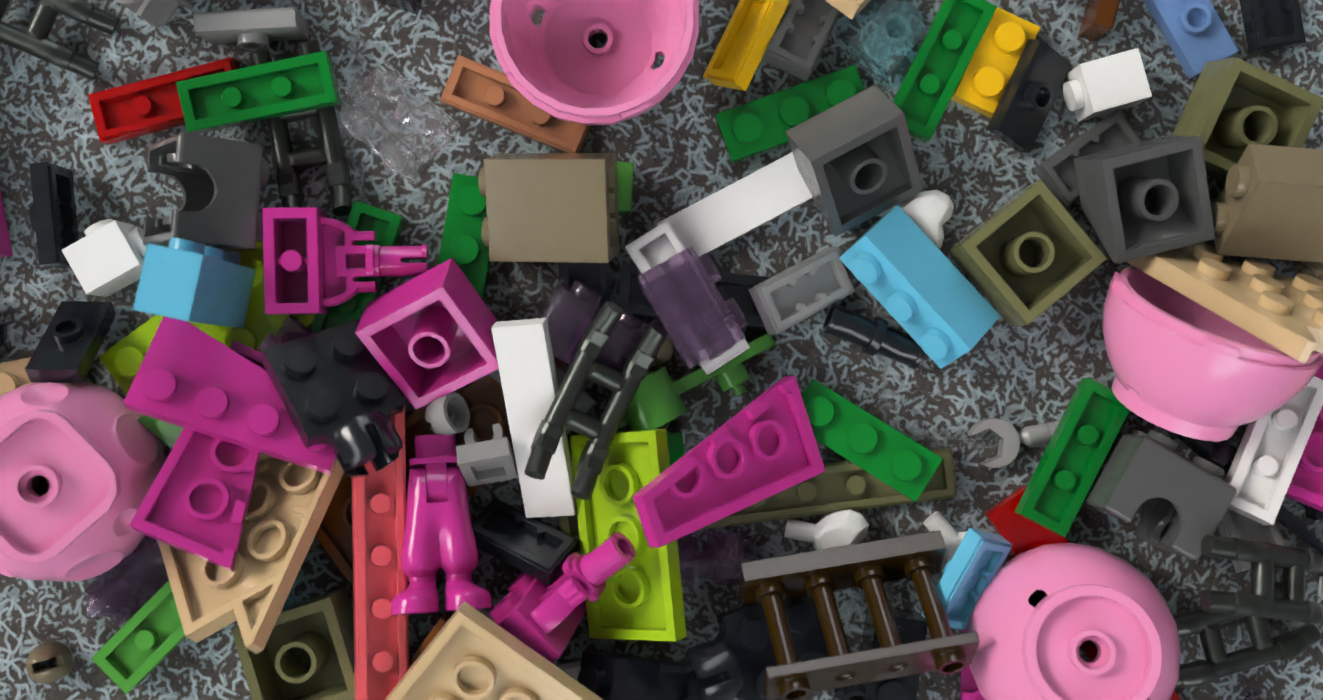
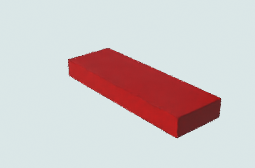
M229 57L88 94L100 143L109 145L185 125L176 82L239 69L237 60Z

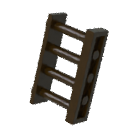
M941 531L741 563L739 589L743 606L756 603L763 606L777 666L768 667L765 671L763 690L765 699L803 700L810 696L812 692L937 671L941 675H949L960 672L968 665H971L980 642L977 632L953 635L933 578L934 573H939L946 551ZM905 578L913 581L932 639L902 644L885 592L884 582ZM858 587L864 590L881 648L850 653L833 594L835 590ZM808 595L814 599L829 657L798 662L783 601L786 598Z

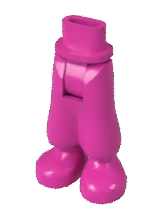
M435 434L415 436V458L409 460L411 469L409 470L406 526L401 552V568L409 578L410 584L406 590L397 594L391 601V615L440 612L439 596L436 587V574L440 568L445 572L446 580L444 595L445 612L456 611L463 601L475 609L492 608V599L489 591L476 585L472 580V573L476 570L479 563V554L470 517L467 485L457 465L456 435Z

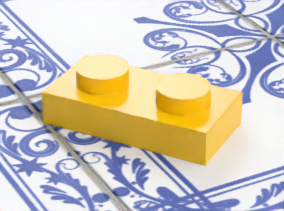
M997 7L951 100L992 118L1028 40L1036 38L1040 27Z

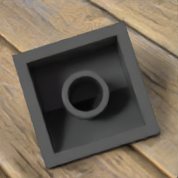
M876 85L785 131L798 171L835 237L923 191L904 112Z
M1167 135L1074 159L1081 208L1113 263L1119 264L1215 239L1201 136Z

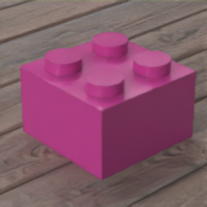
M453 258L368 302L355 331V334L416 410L499 369L491 327L498 320Z

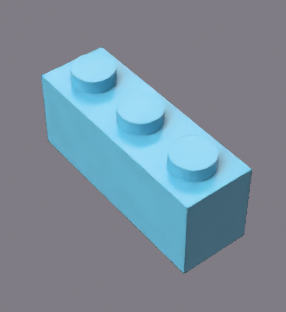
M898 204L839 257L853 275L940 369L972 350L1000 317L996 310Z
M171 237L169 247L148 243L133 310L188 322L244 328L256 269L239 265L241 259L239 254L226 252L198 242Z

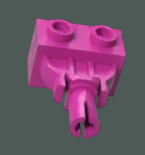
M317 207L262 208L265 314H329V307L340 305L353 298L357 293L378 291V282H358L357 278L418 276L429 270L427 262L403 263L406 259H429L427 244H422V246H356L357 242H377L376 232L356 231L340 220L326 217V213Z
M616 532L589 554L579 555L578 553H572L568 556L562 565L563 570L550 586L522 571L508 585L507 590L510 593L492 608L489 615L494 619L493 622L553 663L561 657L586 612V599L588 598L591 602H595L600 598L606 587V580L633 560L636 554L635 548L624 534Z

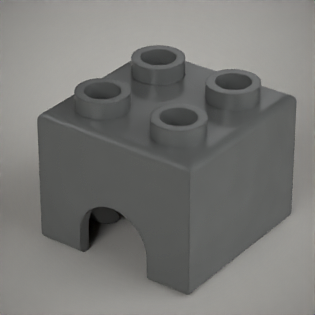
M186 132L150 145L147 172L163 174L173 178L182 189L183 204L180 210H172V217H163V219L144 217L143 244L147 246L150 243L169 247L171 237L202 243L226 252L256 248L257 241H261L263 238L262 211L259 210L260 190L266 188L269 179V164L267 160L262 159V145Z
M1130 428L1127 434L1118 433L1082 505L1095 513L1097 510L1103 513L1106 511L1127 523L1133 519L1138 508L1142 505V518L1133 535L1154 547L1191 560L1199 559L1202 554V538L1206 535H1213L1237 493L1236 488L1221 479L1225 472L1222 468L1197 456H1194L1193 460L1175 453L1179 444L1159 432L1149 430L1148 434L1137 429Z

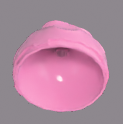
M85 380L83 383L32 382L0 396V574L26 580L60 582L86 580L107 572L119 564L122 559L135 550L145 537V534L133 530L129 525L165 463L166 458L159 438L138 421L142 414L126 409L123 404L125 399L108 387ZM37 475L44 476L49 481L50 487L45 495L37 494L32 488L33 479Z

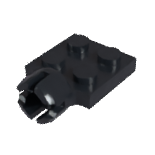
M361 319L264 349L261 358L305 447L307 448L315 444H326L333 449L343 471L353 478L369 475L364 466L369 461H371L375 471H379L399 457V450L403 448V442L391 421V417L401 413L406 404L397 385L355 334Z
M808 595L786 598L783 604L798 662L829 657L814 599ZM757 603L744 605L716 615L719 622V634L713 640L691 647L685 652L686 672L694 670L697 678L689 680L695 696L698 700H732L734 698L740 700H766L763 691L765 671L768 667L777 666L763 606Z

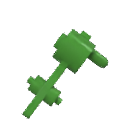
M767 333L749 342L750 348L707 376L702 368L673 382L665 366L653 373H650L648 370L644 380H641L618 430L625 426L628 431L657 429L688 412L680 395L713 377L716 378L722 392L732 389L735 396L746 392L743 382L750 379V376L742 362L775 345L776 343L772 335Z

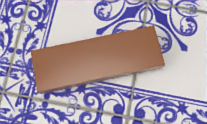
M460 55L457 56L440 98V102L444 105L563 153H581L592 126L555 118L526 99L512 86L505 73Z

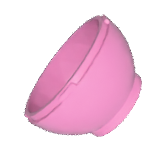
M491 0L490 38L497 60L512 86L533 105L559 120L581 125H614L636 118L660 104L679 83L691 62L699 33L698 0ZM539 9L545 12L541 26H537L532 22L533 14ZM593 34H604L608 38L606 45L602 48L592 47L589 44V39ZM657 56H663L664 62L662 66L654 70Z
M1134 266L1124 268L1120 273L1114 272L1104 302L1102 322L1107 356L1115 373L1111 387L1112 392L1127 409L1158 427L1198 440L1216 442L1227 440L1233 436L1238 426L1264 418L1291 401L1309 384L1323 364L1322 353L1312 351L1307 363L1297 361Z
M1075 543L1046 544L1016 555L1000 567L995 578L983 591L971 613L967 626V633L977 632L980 640L969 667L979 692L985 700H1170L1178 682L1181 657L1178 628L1165 598L1149 577L1132 564L1098 547ZM1036 590H1043L1047 596L1039 601L1035 608L1029 605V596ZM1091 640L1097 647V655L1092 661L1086 662L1080 657L1079 648L1083 642Z

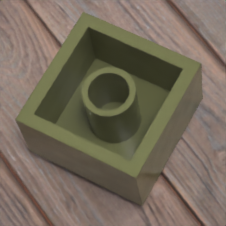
M1238 57L1205 62L1172 135L1201 136L1206 175L1226 184L1229 169L1232 165H1237L1248 143L1302 148L1321 110L1323 98Z
M1042 180L1020 190L947 251L1010 327L1029 325L1107 259Z
M346 587L283 606L264 650L257 654L245 648L238 624L231 628L252 700L354 699L353 609Z

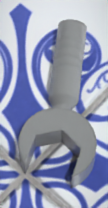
M985 418L976 422L970 428L967 435L973 436L989 430L999 438L997 456L979 464L990 468H1001L1010 464L1017 457L1020 444L1032 446L1049 443L1060 420L1026 426L1017 432L1012 424L1003 419Z

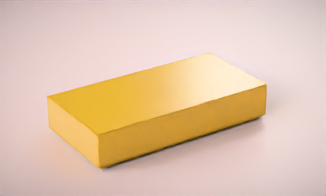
M740 0L703 77L716 86L746 91L790 1Z

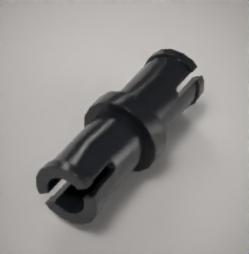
M834 303L825 318L823 333L834 335L861 346L862 352L867 355L874 356L878 353L908 365L909 368L914 370L920 365L925 355L922 348L909 334L888 326V320L876 316L874 319H870Z

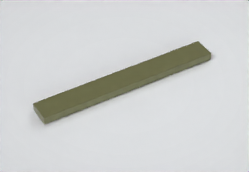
M950 447L928 449L943 458V461L917 502L958 497L952 449ZM848 460L823 462L825 472L701 529L915 502ZM577 512L574 516H558L560 531L577 539L578 545H580Z

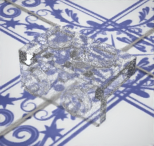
M388 61L382 63L345 91L339 116L345 129L353 138L367 144L381 157L388 169L394 173H400L410 183H413L420 177L424 163L457 136L461 126Z

